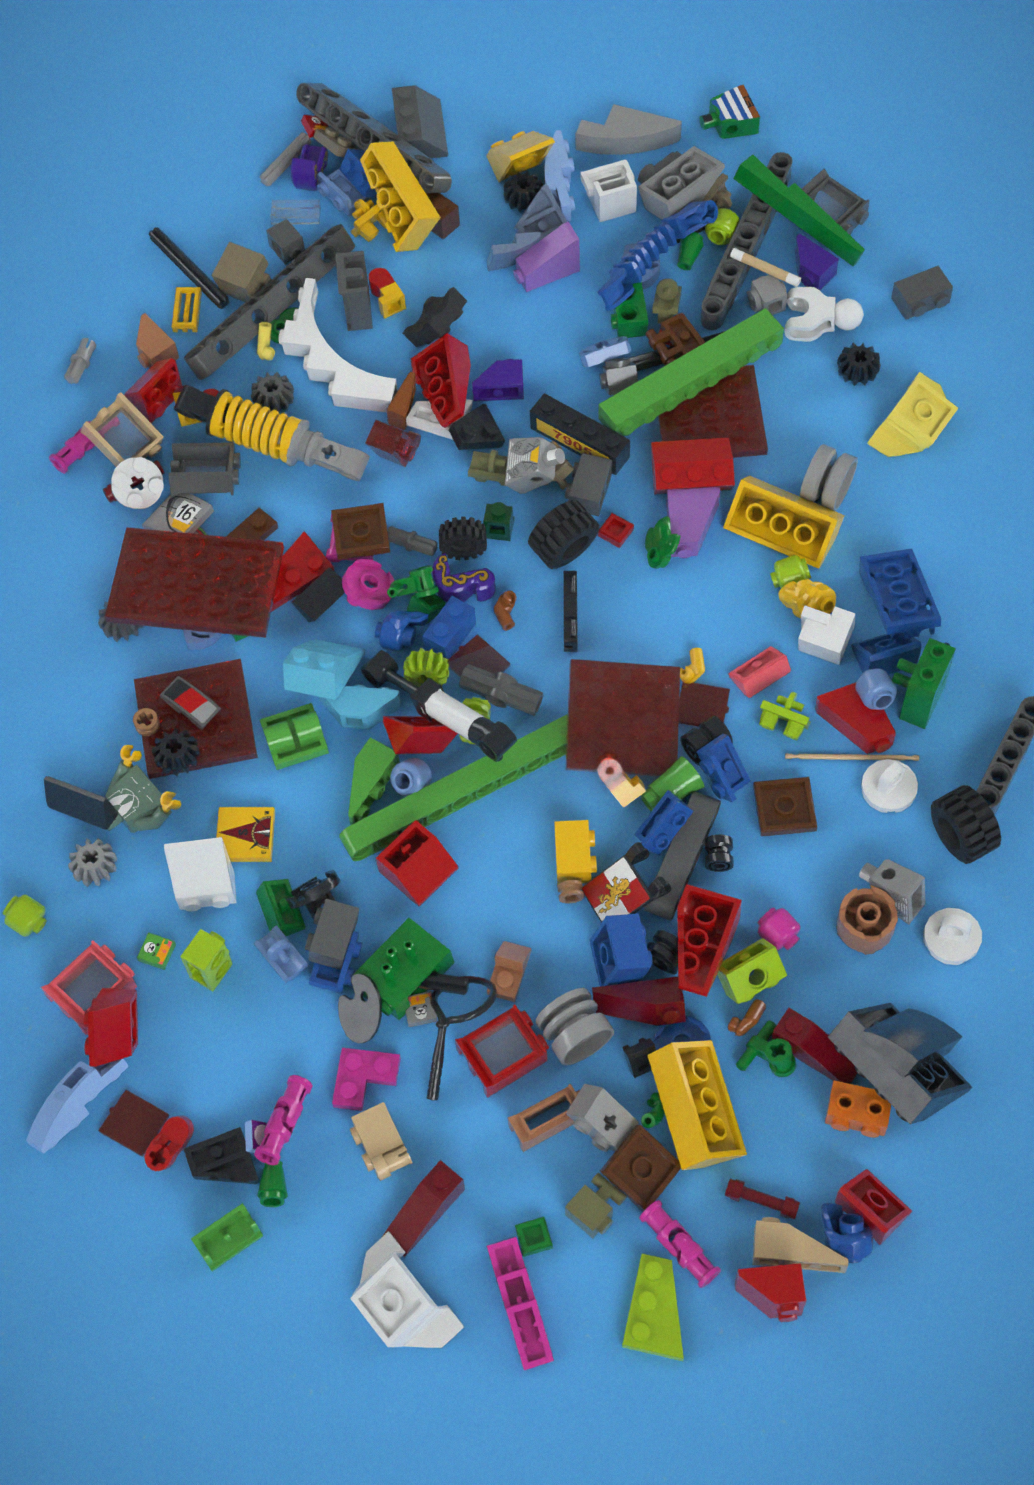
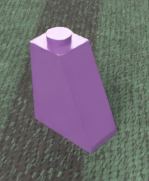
M569 222L562 224L515 259L516 270L513 273L516 282L522 284L526 292L580 271L579 238Z
M720 487L667 490L666 505L667 516L670 517L671 534L681 536L678 547L671 557L689 558L698 555L719 507Z

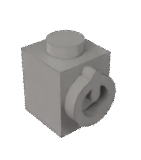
M771 275L761 276L752 281L751 290L747 291L749 304L754 312H760L766 308L774 315L786 310L787 291L782 281L779 282L778 278Z

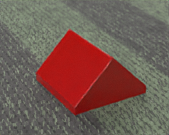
M383 716V723L395 754L442 753L458 734L435 719L430 722L422 716Z
M865 1169L839 1189L835 1199V1203L841 1205L842 1210L846 1214H858L864 1218V1223L870 1227L873 1239L879 1245L912 1212L868 1169Z

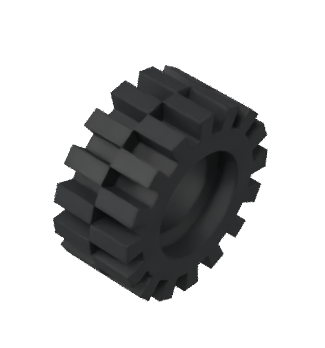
M461 516V520L454 517L452 522L446 520L445 524H441L439 529L440 551H442V554L446 553L447 558L452 559L455 557V560H460V558L469 560V557L475 559L477 554L481 556L484 554L483 551L487 549L485 524H482L479 519L475 521L473 517L466 520V516Z

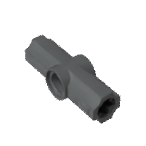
M468 664L461 674L460 688L485 697L489 703L497 707L506 708L510 706L535 716L541 706L543 692L518 683L514 677L506 673L496 672L493 674Z

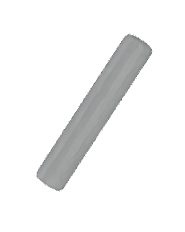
M304 132L300 133L260 175L262 184L271 186L291 165L292 159L297 158L301 154L303 146L311 144L307 134Z

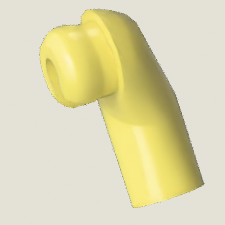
M268 322L259 323L257 355L261 360L271 361L275 356V350L270 347L272 325Z

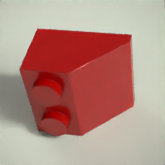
M801 1263L738 1269L735 1291L770 1319L778 1318L779 1322H790L797 1320V1316L802 1315L806 1304V1294Z

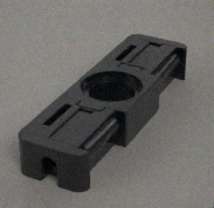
M563 571L564 652H578L577 571Z

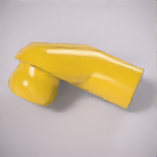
M692 648L689 651L691 664L685 666V669L681 668L679 670V678H681L682 682L687 684L694 683L705 672L704 656L701 648Z

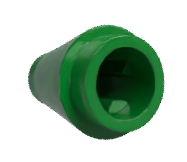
M693 232L680 239L677 263L680 269L691 270L692 265L701 252L704 243L703 237L699 233Z
M280 1160L277 1165L264 1164L257 1193L258 1198H260V1204L263 1206H282L288 1196L283 1163Z

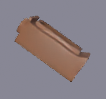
M569 1084L568 1087L514 1116L508 1117V1126L511 1132L515 1131L523 1152L574 1124V1121L566 1114L567 1111L532 1130L529 1129L526 1122L566 1100L571 1106L580 1090L575 1092L572 1085Z

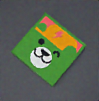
M148 933L137 959L139 962L165 970L176 943L173 940Z

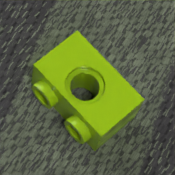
M762 938L725 959L717 975L725 994L734 1002L740 1004L750 1001L754 998L755 994L762 990L774 987L779 983V980L787 976V973L776 947Z

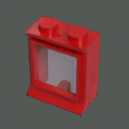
M513 1005L511 1009L465 1037L455 1039L457 1052L459 1055L463 1054L468 1061L471 1073L474 1076L477 1075L483 1084L484 1093L487 1098L547 1062L546 1050L549 1049L548 1044L541 1034L536 1036L531 1028L533 1023L525 1010L520 1012L516 1005Z

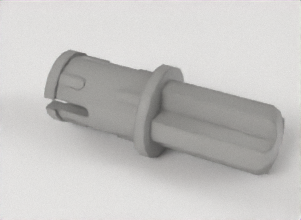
M88 338L81 340L76 353L70 357L71 363L64 376L69 384H77L84 370L90 365L89 360L96 349V343L91 340L88 348H86L89 341Z

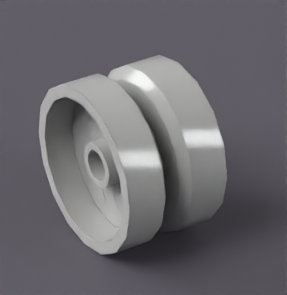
M822 444L816 451L807 469L801 486L800 497L812 502L821 497L822 506L836 511L843 502L852 483L858 458L844 453L837 459L836 449Z

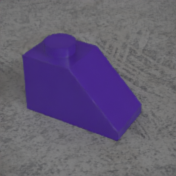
M799 233L796 237L795 245L798 277H801V282L806 287H814L821 290L837 274L839 259Z
M522 359L497 360L472 382L473 402L524 399Z

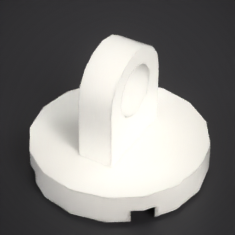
M891 759L877 761L869 766L863 775L861 784L865 801L870 807L884 813L888 811L902 812L911 806L916 798L918 789L916 775L910 767L900 761Z
M946 908L937 911L929 917L923 930V942L936 960L944 964L959 965L976 956L982 943V930L978 921L970 913L957 908Z

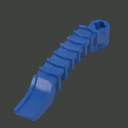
M712 200L688 203L680 212L664 218L662 223L656 225L651 233H647L646 237L638 241L634 248H630L629 253L626 256H622L619 263L613 265L614 268L609 271L610 279L598 291V295H601L606 305V311H612L634 292L632 284L642 281V276L646 274L645 269L652 266L651 261H658L660 259L659 254L667 253L668 246H675L677 244L676 239L685 238L703 226L715 222L718 217L716 203Z

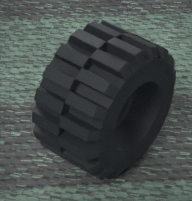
M578 500L567 501L552 509L537 523L529 536L528 544L548 568L557 569L575 560L591 545L599 532L600 525Z
M962 785L932 802L931 816L935 830L948 851L964 864H970L1000 847L1001 832L997 819L985 799L970 786Z

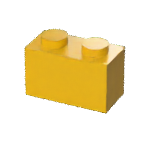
M588 820L554 821L557 885L568 880H578L582 884L588 883L591 880V873H597L596 856H590V847H595V831L589 830Z

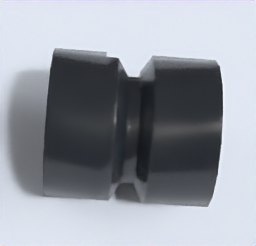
M714 715L701 722L699 729L693 728L680 737L684 751L698 766H700L699 762L701 759L697 751L721 734L728 735L733 744L728 728Z

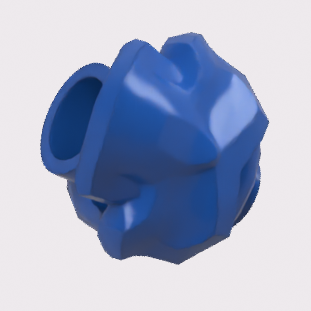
M406 610L390 612L383 622H378L376 626L375 637L379 638L381 648L396 652L401 651L404 647L412 648L416 637V627L414 626H424L428 621L429 614Z
M824 1203L822 1205V1220L825 1227V1246L847 1258L848 1263L861 1262L873 1250V1236L870 1227L864 1223V1218L861 1215L843 1214L841 1205Z

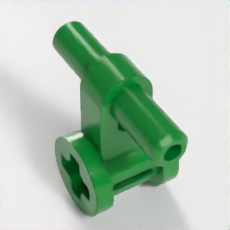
M432 565L410 570V576L393 581L387 590L388 596L394 598L415 593L416 598H421L439 592L438 586H435L431 574L433 571Z
M767 1021L756 1036L753 1035L746 1044L747 1049L736 1062V1067L739 1070L746 1071L754 1058L758 1056L769 1062L771 1072L778 1077H787L795 1071L797 1064L789 1042L784 1039H774L768 1042L776 1027L773 1021Z

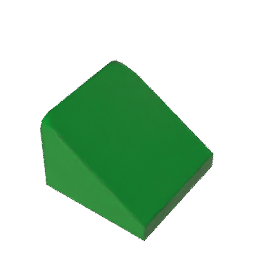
M436 594L416 598L415 595H412L407 611L429 614L428 621L426 622L428 624L439 614L446 603Z

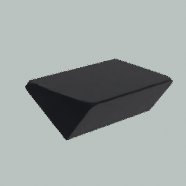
M330 567L327 568L291 603L308 622L317 620L345 593L342 586V577Z

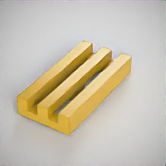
M176 287L172 319L173 332H178V329H182L183 332H188V329H192V332H198L202 297L201 287ZM182 293H186L183 322H179ZM192 293H195L192 322H189Z

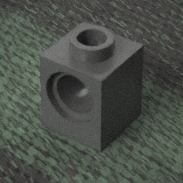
M287 219L266 230L270 248L284 264L294 260L305 250L303 237Z

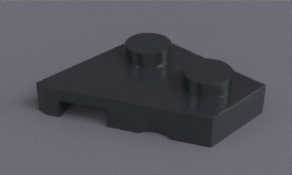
M486 404L480 405L452 423L448 430L458 450L501 448L505 442Z
M241 1127L184 1148L194 1179L246 1184L260 1183L250 1152H246V1141Z

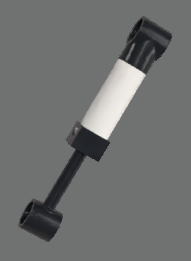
M380 650L361 667L363 676L374 687L380 688L385 682L390 681L411 694L410 698L419 715L430 722L433 719L439 721L479 746L483 753L495 762L501 761L503 755L517 742L515 734L507 725L500 721L494 723L444 692L440 684L430 678L419 687L397 674L396 672L399 670L397 663L383 650Z

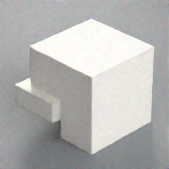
M626 159L581 172V181L599 222L636 212L637 185Z
M804 606L801 614V633L798 638L799 651L840 665L855 627V613L834 607L832 614H828Z

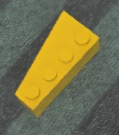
M394 142L371 143L360 161L371 189L376 190L378 208L385 213L388 221L385 223L388 233H392L395 239V243H393L395 252L418 250L441 217Z

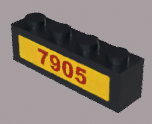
M545 393L530 410V428L555 441L579 456L584 453L611 459L612 474L614 475L620 471L630 458V439Z

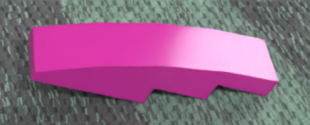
M516 1236L487 1245L523 1369L527 1370L554 1361Z

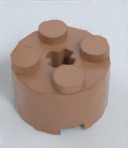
M877 887L853 889L844 897L840 905L836 927L838 936L848 947L865 955L881 950L890 942L898 921L895 901L886 891Z

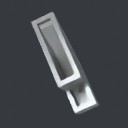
M613 104L605 125L581 120L575 133L576 150L607 155L633 154L656 150L680 141L682 121Z

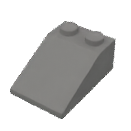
M693 146L638 186L645 209L663 220L680 212L690 202L702 201L725 168L724 163Z

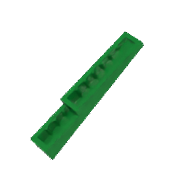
M751 155L740 164L733 178L735 181L850 265L854 266L857 264L865 249L795 182L787 187L754 155Z

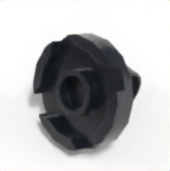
M334 870L325 872L327 878L320 880L314 877L292 890V896L285 897L290 908L295 909L305 905L314 919L317 908L324 904L326 899L335 901L330 891L341 882Z

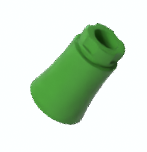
M680 756L667 771L647 786L646 792L641 795V799L645 806L652 811L667 790L673 792L682 800L694 791L704 788V783L692 764L686 758Z

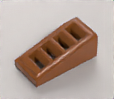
M410 372L387 407L388 424L405 430L407 427L406 418L411 411L416 392L415 373Z

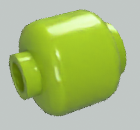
M719 208L716 221L705 225V233L712 243L727 245L730 243L740 219L732 210Z
M792 555L774 563V572L770 573L775 588H782L792 581L798 583L801 580L812 578L805 558L800 559L798 555Z
M26 894L20 897L15 895L2 913L5 915L4 923L24 937L29 936L33 932L38 934L47 922L43 918L46 908Z

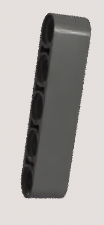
M1034 696L1027 697L1021 702L977 789V792L985 800L992 803L989 806L994 815L1034 738V716L1026 713H1034ZM1015 733L1022 734L1025 738L1017 737ZM1003 755H1009L1014 760H1008ZM992 777L1000 778L1003 782H996Z
M696 791L693 792L688 803L693 813L672 839L656 878L663 877L665 881H668L672 889L668 894L646 905L644 911L670 921L673 919L685 886L690 880L705 845V838L708 837L721 805L720 800Z

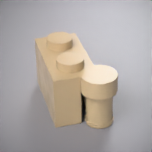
M384 1102L351 1117L354 1127L349 1130L355 1144L359 1145L362 1143L366 1151L361 1156L368 1172L374 1170L377 1178L382 1181L390 1177L391 1172L412 1164L410 1155L407 1153V1149Z

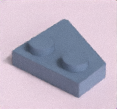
M547 184L541 187L514 227L517 233L540 232L541 237L539 241L567 222Z

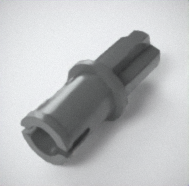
M390 526L387 530L389 542L406 547V550L409 552L415 550L433 556L437 551L436 541L419 536L416 531L410 533L394 526Z

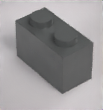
M938 265L894 282L891 299L905 320L912 317H919L932 309L942 308L950 303L953 286Z
M582 453L579 463L575 462L573 466L572 478L574 480L572 484L568 483L565 499H568V501L578 500L591 515L599 517L612 477V460Z
M326 899L323 908H317L313 922L317 924L315 934L309 933L305 945V950L309 951V961L339 970L342 969L352 933L355 931L359 918L358 907Z

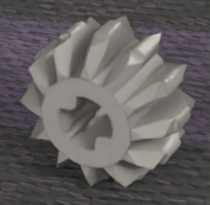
M86 838V845L83 847L76 844L77 852L69 853V858L72 862L68 865L70 871L73 872L74 879L78 882L82 881L87 887L92 881L95 882L96 886H100V880L103 878L110 881L109 873L116 872L117 869L114 864L117 862V856L112 852L111 845L108 843L103 845L102 840L99 838L93 844Z

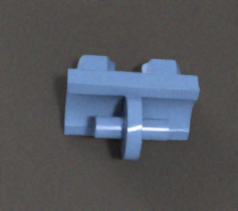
M277 925L266 936L254 942L256 948L285 983L294 979L303 969L309 966Z

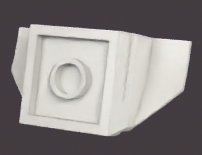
M388 1231L366 1251L360 1285L355 1289L350 1299L387 1347L442 1348L464 1328V1325L448 1305L438 1307L401 1261L400 1258L406 1252Z

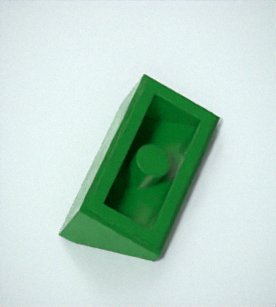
M288 879L263 881L256 890V895L269 931L277 925L285 936L306 928L299 907L291 909L285 899L286 896H292V888Z

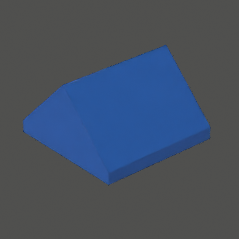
M902 633L894 634L893 641L890 635L883 634L851 644L862 673L876 668L883 669L888 674L901 671L897 669L899 659L903 658L917 664L922 648L919 640L914 637L904 639Z

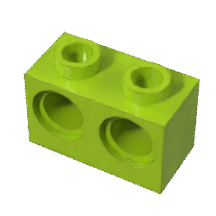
M202 929L198 931L180 956L189 977L212 992L233 965L224 938L216 932L211 931L207 933Z

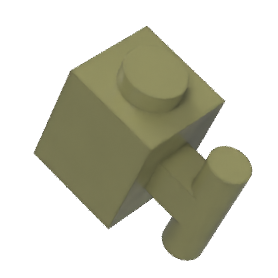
M597 1173L591 1181L599 1188L596 1193L584 1185L565 1206V1215L592 1239L598 1233L603 1235L613 1223L611 1219L613 1217V1208L607 1204L608 1200L612 1199L620 1206L627 1197L600 1173Z

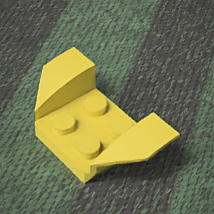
M921 372L917 374L897 405L867 442V444L887 457L922 452L925 448H929L958 410L957 406L946 399L941 385Z

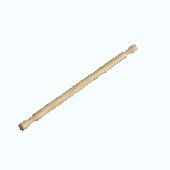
M785 753V759H792V758H799V759H828V760H886V759H891V760H902V761H905V760L919 761V755H913V756H905V755H861V754H798V755H794V754H787V753Z

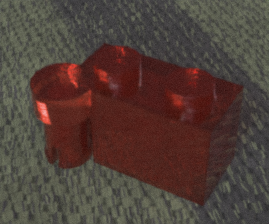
M375 420L365 444L379 457L406 467L408 461L410 462L419 447L421 435L412 431L406 432L393 425L390 426Z

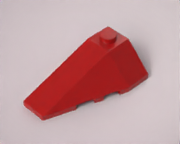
M446 333L411 358L412 371L415 373L416 383L421 386L422 394L431 403L433 413L444 428L464 415L471 367L468 346Z
M686 884L677 907L678 989L705 997L708 996L740 921L741 899Z

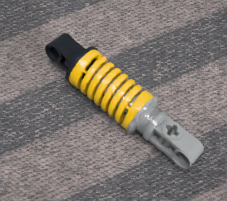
M184 385L174 406V410L179 414L205 422L207 435L216 436L221 439L225 438L227 441L235 442L239 446L243 445L245 448H252L253 451L261 452L263 455H270L274 459H281L288 466H294L299 460L304 462L306 466L312 467L315 464L339 473L351 480L360 481L370 459L368 454L358 449L349 448L325 439L324 434L319 431H310L308 420H301L293 416L288 418L286 413L279 414L275 409L270 411L269 407H261L259 403L253 404L249 399L243 401L242 397L238 395L233 398L232 394L226 389H222L215 397L192 386ZM332 452L335 453V457L330 456L329 459L326 458V454L331 455Z

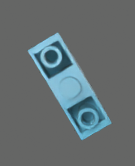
M364 685L344 686L336 700L319 697L320 702L338 723L346 728L369 730L381 722L383 716L391 715L401 706L399 690L389 687L377 689L367 688Z

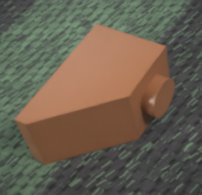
M146 313L141 315L136 342L139 352L137 358L144 368H151L156 361L173 358L176 361L179 355L175 342Z

